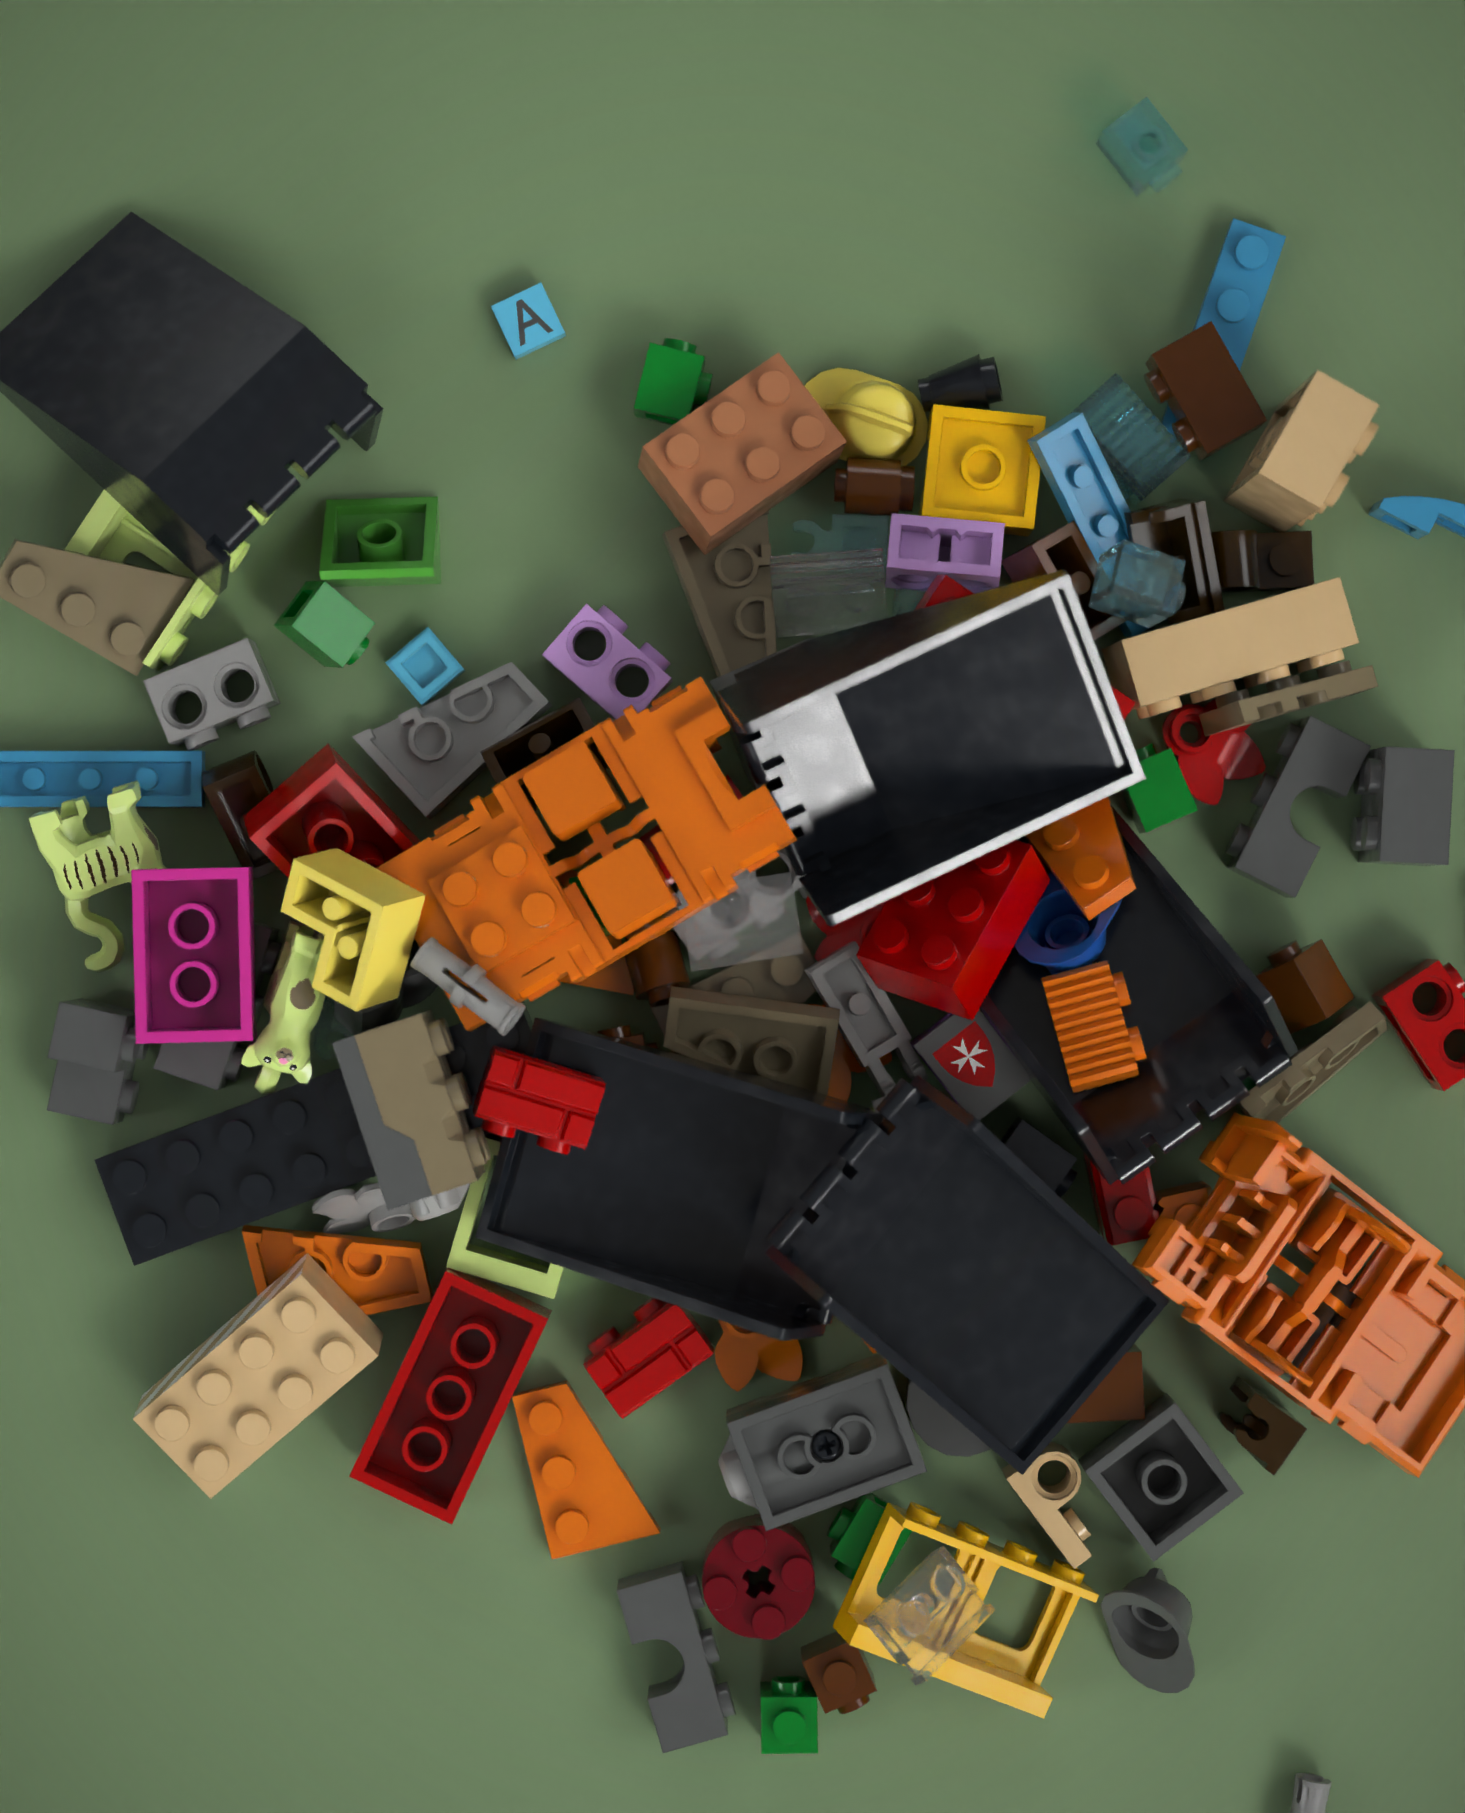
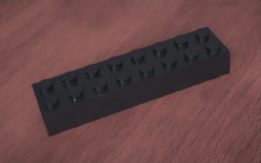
M525 1007L523 1014L513 1028L504 1036L498 1033V1030L488 1022L472 1032L467 1031L462 1022L449 1027L455 1050L445 1055L452 1075L463 1072L473 1104L493 1045L525 1055L533 1027L527 1007ZM340 1068L311 1078L308 1084L297 1083L95 1159L134 1266L321 1197L331 1191L339 1190L376 1176ZM473 1105L464 1109L470 1129L481 1127L483 1119L474 1116L472 1112ZM482 1129L484 1135H487V1134L491 1133V1132H488V1131Z

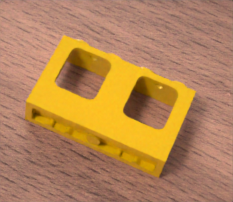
M888 1502L832 1625L833 1628L853 1647L1044 1718L1053 1697L1040 1685L1080 1597L1095 1603L1099 1597L1098 1593L1082 1581L1085 1573L1078 1568L1074 1569L1071 1564L1058 1559L1054 1560L1052 1566L1036 1561L1037 1553L1010 1540H1007L1004 1548L988 1542L989 1534L968 1523L959 1521L956 1529L939 1522L941 1516L938 1513L920 1504L910 1502L908 1508L904 1509ZM904 1528L957 1548L936 1599L927 1611L922 1612L877 1594L878 1582ZM1000 1566L1052 1585L1050 1594L1027 1644L1021 1648L1011 1647L977 1634L973 1630L976 1616Z

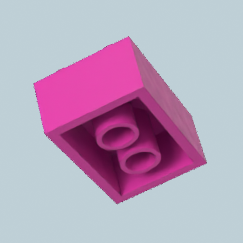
M253 867L131 870L136 1044L253 1041L257 1037Z

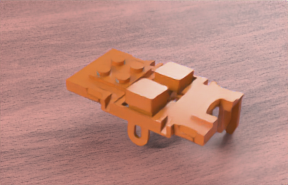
M702 676L685 685L686 688L682 689L679 685L652 701L651 705L653 707L650 709L646 708L638 713L633 705L623 709L625 715L614 721L611 718L606 719L491 787L493 793L484 798L480 795L469 800L474 811L468 813V817H465L464 814L459 815L434 830L433 832L436 836L426 838L376 869L426 895L414 937L420 948L429 938L434 937L438 940L439 944L469 966L473 967L478 964L486 970L485 978L515 1001L521 1003L526 999L532 1002L560 986L559 980L567 975L570 976L573 982L579 983L647 942L663 935L676 925L739 889L734 879L735 876L746 870L752 873L780 856L778 851L797 841V838L765 785L743 798L737 799L712 754L722 749L717 738L730 731L731 726ZM593 742L598 747L629 803L632 804L643 797L649 807L639 813L628 825L611 833L607 832L600 821L618 810L623 811L627 807L602 763L588 747ZM525 783L551 831L561 841H567L587 829L594 843L584 848L579 854L562 859L551 865L546 854L556 849L520 785ZM656 819L662 831L650 837L688 903V906L681 910L678 907L682 904L655 856L639 839H633L618 849L615 846L617 843L636 835L647 823ZM599 854L603 858L579 871L578 879L607 931L616 939L623 937L628 939L627 942L615 949L577 883L574 882L565 888L558 877L566 871L582 867ZM449 971V974L453 978H455L457 981H459L461 984L469 988L477 996H479L481 999L487 1002L486 997H484L474 988L466 984L454 973ZM444 991L445 994L447 995L448 999H449V998H450V994H448L446 991ZM452 1004L467 1031L472 1032L487 1023L466 1006L457 1008Z
M1234 1112L1217 1139L1210 1141L1198 1158V1160L1220 1176L1204 1206L1187 1227L1175 1219L1160 1215L1148 1232L1150 1238L1131 1265L1144 1275L1153 1279L1151 1285L1176 1304L1183 1303L1186 1306L1181 1313L1184 1319L1199 1325L1201 1332L1296 1404L1311 1410V1415L1316 1419L1331 1425L1334 1418H1337L1339 1420L1337 1426L1363 1445L1369 1444L1405 1473L1419 1478L1465 1408V1280L1448 1266L1442 1265L1440 1267L1437 1264L1443 1252L1309 1148L1301 1147L1302 1142L1277 1122L1244 1116ZM1331 1182L1338 1188H1340L1343 1192H1345L1347 1195H1349L1356 1202H1358L1361 1206L1367 1209L1370 1213L1376 1216L1383 1223L1370 1216L1368 1213H1366L1363 1209L1357 1206L1354 1202H1352L1342 1193L1330 1188L1329 1185L1331 1184ZM1381 1242L1349 1290L1357 1298L1350 1308L1347 1307L1341 1300L1331 1294L1330 1290L1337 1281L1345 1285L1349 1284ZM1286 1243L1315 1264L1308 1275L1280 1255ZM1272 1264L1300 1284L1291 1297L1267 1280L1269 1276L1266 1273ZM1323 1301L1343 1319L1337 1328L1327 1323L1297 1368L1292 1362L1319 1326V1318L1312 1313L1317 1310ZM1284 1372L1292 1376L1288 1383L1279 1377Z

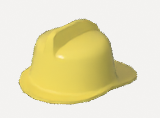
M834 368L820 372L805 385L806 389L847 441L839 459L847 461V457L901 460V466H906L918 456L923 448L928 430L926 414L914 393L901 385L858 370Z

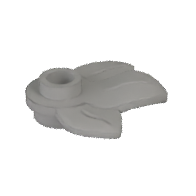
M379 1183L363 1185L358 1191L352 1189L331 1191L315 1201L312 1206L313 1214L332 1218L324 1226L323 1233L339 1234L361 1230L368 1225H371V1229L375 1232H388L405 1227L415 1220L409 1204L387 1210Z

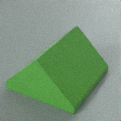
M438 496L326 500L319 568L320 580L327 582L331 587L441 584Z

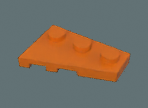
M244 1225L242 1228V1235L257 1296L308 1253L366 1315L428 1303L433 1298L421 1242Z
M568 1380L513 1394L512 1399L552 1560L661 1533L658 1523L651 1512L649 1513L636 1493L634 1485L607 1447L602 1434Z

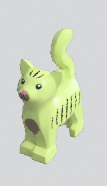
M138 780L113 787L112 793L107 796L111 823L110 830L97 834H91L88 830L84 817L89 812L90 806L85 796L62 802L60 815L56 809L47 812H37L29 818L39 851L52 868L58 888L65 897V912L75 929L87 935L97 937L102 942L101 950L85 959L87 969L96 972L110 970L118 964L125 946L123 934L111 920L89 911V898L113 886L127 882L132 884L131 870L167 869L163 865L156 836L139 816L136 809V803L141 799V789Z
M291 920L286 929L285 939L264 998V1007L270 1014V1022L263 1029L257 1040L248 1046L241 1061V1064L247 1067L262 1065L254 1088L261 1094L273 1093L275 1091L281 1072L290 1073L299 1083L308 1084L312 1073L310 1033L319 1020L326 996L311 987L325 935L318 933L317 938L312 937L314 929Z

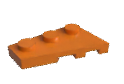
M1109 796L1024 836L1089 921L1136 889Z

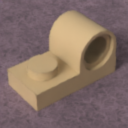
M1050 1442L1023 1475L1010 1464L1002 1469L1006 1480L1071 1566L1075 1569L1089 1559L1092 1554L1084 1540L1092 1534L1072 1508L1064 1513L1059 1509L1073 1498L1081 1484V1471L1072 1454L1063 1445ZM1051 1460L1063 1462L1066 1465V1474L1060 1483L1047 1486L1038 1481V1472L1044 1463Z

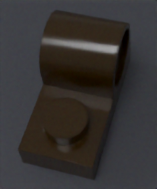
M1229 530L1211 532L1222 593L1292 590L1314 584L1312 531L1257 533L1255 530Z
M254 750L203 771V789L241 867H253V880L279 870L249 838L243 819L250 810L274 790L258 753Z

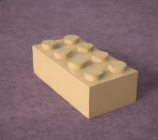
M1317 370L1278 405L1225 497L1224 502L1277 532H1285L1295 525L1302 527L1306 520L1311 521L1317 512L1322 514L1327 506L1333 507L1350 478L1342 470L1346 463L1350 464L1354 460L1356 455L1362 456L1374 438L1379 425L1371 420L1380 405Z
M1337 577L1123 639L1102 649L1112 687L1136 702L1131 711L1136 709L1138 719L1140 720L1182 707L1180 696L1189 694L1192 704L1237 691L1234 681L1243 678L1245 689L1290 676L1291 673L1288 665L1296 663L1298 673H1302L1344 660L1345 657L1342 649L1358 644L1359 640L1341 578Z

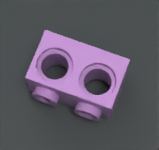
M892 513L885 588L927 591L935 577L946 574L974 594L998 588L1005 523Z
M585 604L544 651L543 657L615 720L625 715L623 709L630 705H633L638 713L646 708L649 709L652 706L651 702L659 698L672 683V678L665 672L671 663L649 643L645 642L638 649L622 634L626 631L628 625L605 605L596 612L588 604ZM589 630L601 633L606 639L604 653L598 659L591 661L583 660L575 653L576 639L580 634ZM629 667L640 668L649 677L646 691L635 698L626 697L617 689L619 674Z

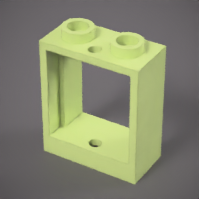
M487 1134L485 1138L491 1159L487 1160V1164H484L485 1173L477 1181L470 1184L446 1267L554 1299L564 1267L552 1263L547 1267L469 1244L495 1155H498L503 1137Z

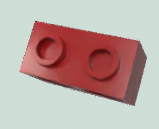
M1426 959L1371 996L1431 1087L1446 1091L1465 1078V1053L1459 1059L1451 1060L1444 1051V1040L1450 1032L1459 1029L1465 1034V999L1462 996L1465 992V982L1449 962L1442 965L1439 960ZM1428 982L1436 991L1437 1001L1432 1010L1421 1014L1413 1004V993L1420 984Z

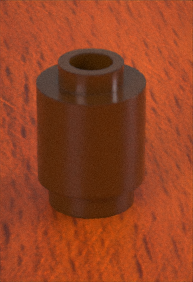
M847 457L846 469L835 468L834 502H844V514L891 516L892 513L898 514L899 511H912L915 467L901 466V460Z
M669 930L625 955L636 999L648 1000L650 1007L668 1005L671 986L687 988L690 985L678 937L674 931Z

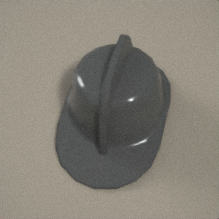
M1160 1568L1150 1569L1144 1577H1138L1130 1581L1122 1590H1114L1105 1594L1101 1603L1102 1614L1108 1626L1114 1651L1126 1671L1147 1688L1162 1693H1178L1188 1688L1195 1676V1666L1188 1640L1193 1615L1191 1603L1186 1596L1168 1583Z

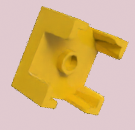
M933 404L929 414L926 469L918 516L1005 523L1004 534L1029 536L1035 526L1041 468L1027 440L1045 430L1046 416Z

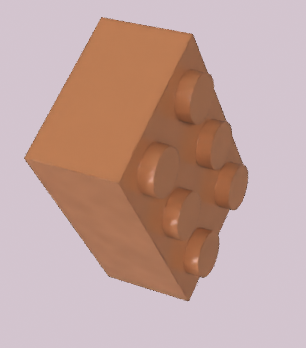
M778 352L642 446L638 468L702 553L706 555L837 463L847 441Z

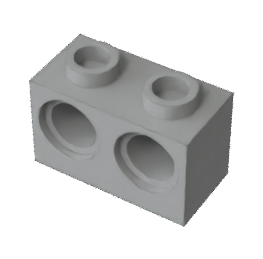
M249 638L240 640L143 681L168 743L176 746L185 743L188 751L217 741L219 736L216 730L237 722L241 730L271 718L268 709L281 704L256 642ZM238 672H248L254 681L253 693L245 701L234 702L227 692L228 681ZM195 693L202 703L201 714L194 722L183 724L176 715V704L183 695Z

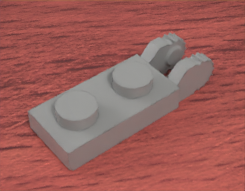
M851 941L804 971L825 1007L840 1009L839 1031L859 1065L866 1068L879 1094L885 1097L896 1084L886 1072L879 1058L895 1049L902 1063L903 1070L912 1081L917 1075L926 1080L928 1079V1074L909 1042L912 1039L911 1035L886 992L877 988L856 956L859 950L858 944L855 941Z

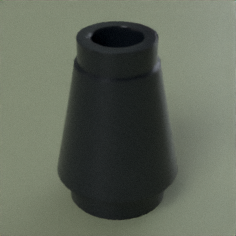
M978 354L931 374L929 377L918 379L924 412L931 411L933 404L990 410L991 403L1003 401L999 373L994 357L981 359Z

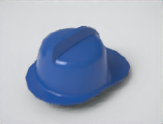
M1050 872L1048 876L1051 880L1015 943V947L1019 955L1031 963L1045 965L1050 974L1054 975L1090 965L1099 958L1106 944V928L1119 909L1122 899L1089 921L1057 878Z

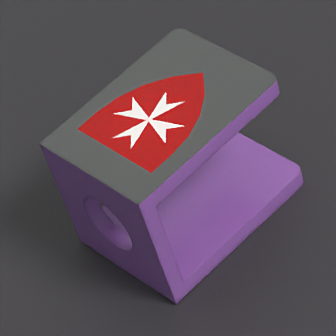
M979 1010L973 1021L947 1013L910 1042L954 1101L979 1121L1026 1085L1031 1078Z

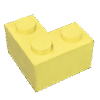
M338 848L294 858L281 912L325 935L311 987L355 1012L397 999L426 895Z

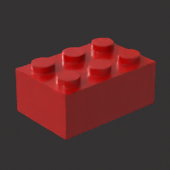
M329 743L243 817L249 838L288 879L294 858L338 848L377 868L421 842Z
M1014 840L887 900L856 956L877 988L973 1021L1051 879L1032 845Z

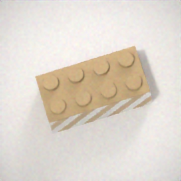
M307 1253L147 1390L140 1399L133 1420L211 1499L379 1356L383 1332Z

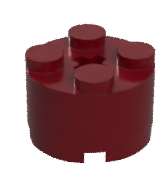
M760 1514L745 1516L725 1523L713 1535L704 1554L702 1569L704 1600L715 1619L735 1634L764 1640H772L779 1637L782 1633L794 1627L804 1617L811 1605L815 1592L813 1558L803 1535L791 1523L766 1531ZM761 1566L768 1567V1582L760 1580L756 1585L749 1583L748 1569L757 1572Z

